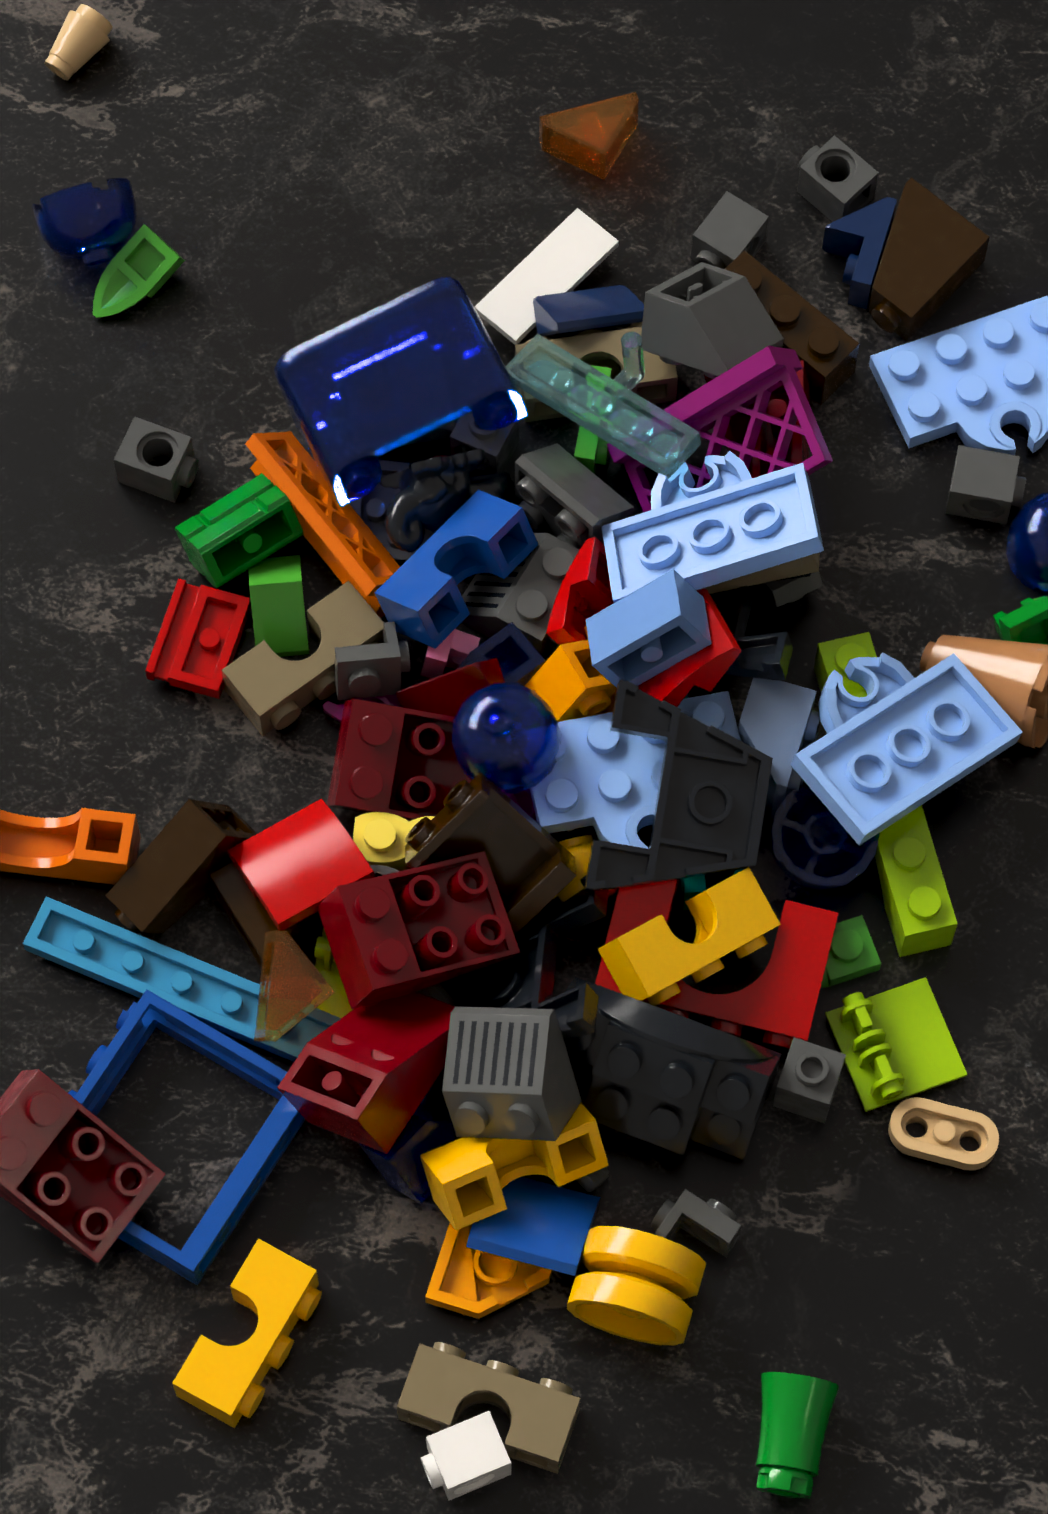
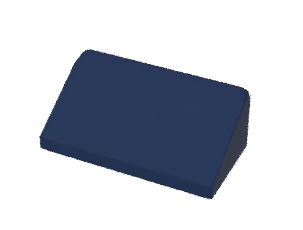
M623 285L543 295L533 299L537 334H541V336L643 322L644 304L629 288Z

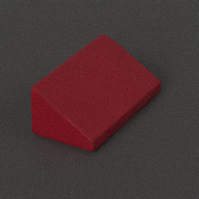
M497 658L476 662L395 692L404 708L480 721L513 709Z

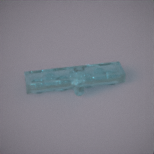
M637 332L625 333L621 338L624 369L614 379H611L539 334L505 366L507 381L653 471L666 475L668 479L701 445L700 432L632 391L645 376L642 337Z

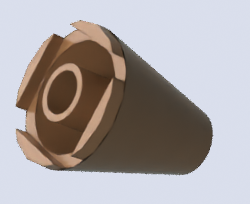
M941 635L936 643L930 641L926 645L920 660V671H927L954 653L1023 731L1017 742L1025 747L1028 746L1034 749L1035 747L1040 748L1048 740L1047 644Z

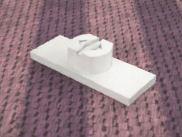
M577 208L474 307V312L516 345L536 326L533 299L537 296L572 292L619 246V241Z

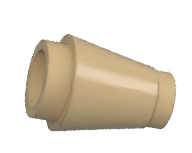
M80 4L76 11H69L44 64L54 74L68 81L73 73L75 74L110 41L108 34L113 29V26L95 9L88 5Z

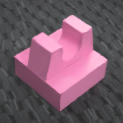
M455 628L436 649L428 646L420 675L435 678L443 675L445 667L459 669L473 664L480 638Z

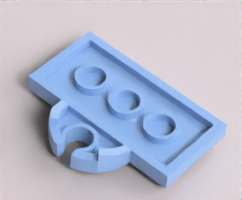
M1048 295L870 355L869 367L908 448L956 432L966 447L1015 455L1016 447L1014 440L1005 435L1001 430L1003 426L1011 423L1020 424L1026 428L1029 434L1027 447L1032 453L1040 449L1048 439Z
M729 450L725 456H705L704 464L711 477V481L699 488H693L695 481L686 462L676 467L667 476L658 473L651 490V511L601 526L613 602L619 601L672 569L679 573L695 590H700L824 551L811 484L804 464L800 463L752 478L744 461Z
M882 652L880 657H857L850 659L845 668V673L849 680L859 683L865 689L866 697H855L849 694L843 686L842 675L835 669L832 671L823 686L818 701L820 722L827 734L796 753L790 765L860 846L1017 743L1023 731L954 653L914 678L900 661Z
M728 691L686 698L679 704L678 708L684 714L709 727L712 725L740 740ZM613 712L518 729V741L536 820L541 827L550 834L593 826L599 841L648 849L639 839L637 833L641 828L653 825L666 744L664 740L610 731Z

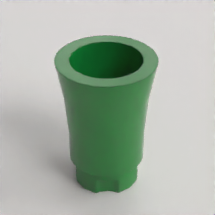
M784 1372L761 1373L762 1413L756 1466L760 1468L757 1478V1490L784 1497L811 1498L813 1477L818 1476L822 1446L829 1416L839 1390L838 1384L800 1374Z

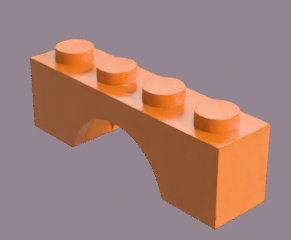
M81 808L77 813L66 817L40 818L19 815L0 809V871L115 885L138 858L141 835L136 814Z

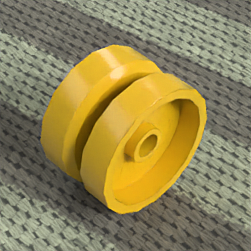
M597 1226L589 1229L581 1262L590 1272L575 1276L567 1303V1310L576 1318L595 1328L634 1341L672 1346L684 1343L693 1310L682 1299L698 1295L706 1262L697 1253L681 1244L640 1230L618 1226Z

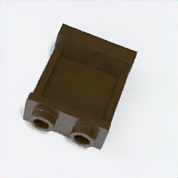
M482 772L470 783L462 780L456 784L443 801L445 807L432 820L428 817L421 819L405 838L407 843L405 845V863L410 868L485 851L514 936L577 876L575 857Z

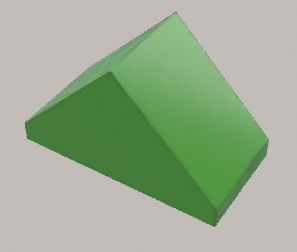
M300 555L265 558L248 569L255 646L265 640L279 657L309 654Z

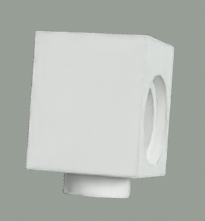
M490 1411L426 1437L429 1454L420 1457L431 1487L435 1489L443 1486L448 1500L511 1475V1461Z

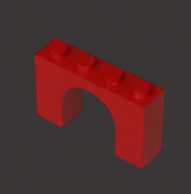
M680 879L619 888L605 944L661 914L669 926ZM785 900L780 919L781 925L778 927L770 961L764 972L752 984L733 993L710 994L692 988L683 980H679L676 983L681 992L656 1006L688 1019L690 1015L711 1020L710 1027L737 1037H741L743 1028L764 1033L763 1043L784 1049H790L794 1037L808 1042L839 913ZM601 958L595 984L621 993L603 958ZM647 998L642 1000L643 1002L650 1004Z

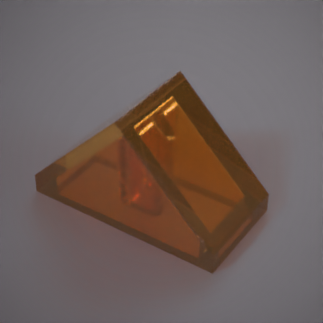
M636 92L540 116L539 143L542 151L605 180L637 127L639 99Z
M274 930L265 932L255 1042H276L335 993L287 931Z

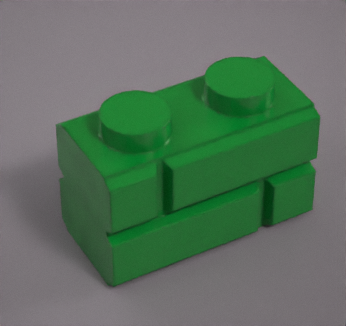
M262 473L203 509L199 514L190 517L175 527V531L193 567L205 576L216 589L304 535V531L286 494L276 485L274 486Z

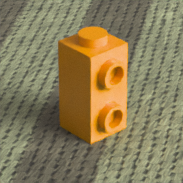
M588 639L561 644L511 701L513 709L510 711L521 729L593 716L601 713L611 704L610 697L617 688L592 666Z

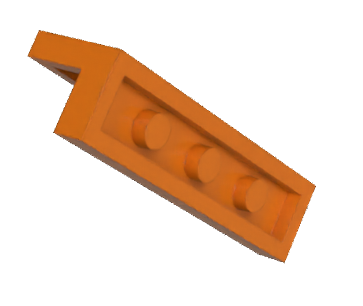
M291 431L253 433L245 443L257 459L250 467L256 477L262 473L274 486L276 485L286 494L304 531L305 538L341 583L344 584L350 581L376 614L383 618L385 614L374 592L400 568L399 564Z

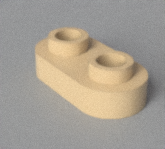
M920 1097L909 1098L899 1103L893 1110L888 1127L889 1137L893 1145L900 1152L963 1170H978L988 1165L994 1158L999 1145L997 1127L986 1115ZM910 1123H919L924 1127L926 1134L918 1138L912 1137L908 1134L906 1126ZM963 1137H972L977 1140L979 1148L975 1151H966L961 1147L959 1140Z

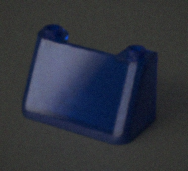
M441 277L432 280L290 349L281 356L274 369L275 378L294 424L340 507L368 495L377 486L382 476L381 466L377 457L469 412H471L478 426L485 430L502 429L528 416L523 399L470 298L459 281L451 277Z

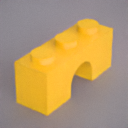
M750 867L685 901L696 923V937L693 944L678 939L672 933L661 914L598 948L621 994L640 1001L647 998L651 1005L656 1006L680 993L681 991L676 982L691 974L695 983H698L725 968L720 958L726 954L735 951L738 958L741 959L767 945L768 943L763 934L781 924Z
M580 1103L556 1141L462 1137L420 1155L433 1201L456 1231L506 1210L507 1206L502 1189L517 1178L527 1175H544L551 1178L560 1187L609 1166L596 1119L582 1103Z
M258 1238L230 1285L233 1300L249 1308L258 1317V1325L255 1332L248 1340L235 1346L220 1345L201 1335L172 1383L176 1396L233 1428L236 1427L242 1415L250 1418L258 1408L265 1393V1388L260 1386L271 1366L277 1370L282 1366L293 1346L294 1340L288 1336L298 1319L307 1321L319 1303L322 1291L317 1289L319 1285L317 1270Z

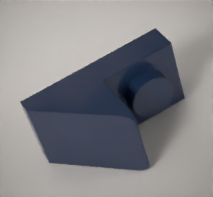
M883 198L825 227L823 251L848 258L842 283L850 285L849 305L864 309L868 308L872 286L894 220L897 199Z

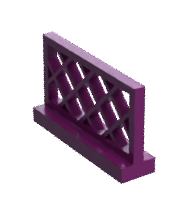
M774 346L765 347L607 444L613 462L624 464L643 512L651 511L652 490L644 469L659 460L670 465L668 475L676 467L685 463L690 441L698 436L710 440L706 456L719 455L722 445L740 451L739 458L744 461L747 469H749L752 456L769 462L768 473L797 465L785 460L793 432L805 436L813 456L801 462L804 464L808 475L833 461L796 374L803 367L794 349ZM782 385L790 400L784 420L766 414L772 391ZM755 402L753 409L748 407ZM738 412L751 416L743 444L725 438L730 418ZM763 421L781 427L773 456L755 449ZM714 427L713 433L708 432L709 429ZM674 451L672 457L667 456L668 454ZM686 463L690 472L699 476L696 488L702 487L711 481L704 463L702 468Z

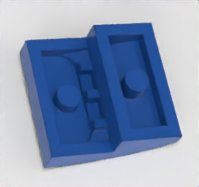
M520 1177L511 1181L502 1189L507 1206L506 1210L472 1224L466 1247L575 1276L581 1263V1256L589 1229H591L596 1217L600 1197Z

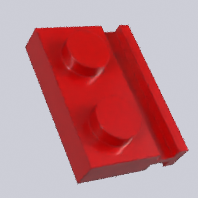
M178 578L145 670L147 679L155 681V679L169 682L170 686L220 699L224 688L222 669L233 662L251 611V599L205 585L197 587L186 584V580Z

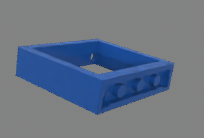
M146 989L138 1003L133 1002L128 1011L123 1009L116 1024V1028L119 1031L109 1046L101 1045L92 1055L86 1067V1073L89 1076L78 1092L71 1090L68 1094L97 1116L155 1028H158L279 1100L182 1250L177 1249L132 1221L128 1223L118 1237L198 1286L305 1119L277 1088L287 1071Z

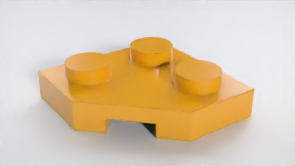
M449 1223L425 1296V1303L480 1319L549 1284L553 1270L468 1248L466 1245L472 1224L456 1231L451 1223Z

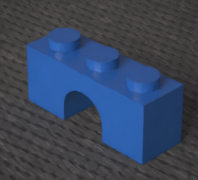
M477 490L374 593L388 622H395L396 632L436 649L470 614L457 585L465 578L478 573H490L505 579L539 544L522 507Z

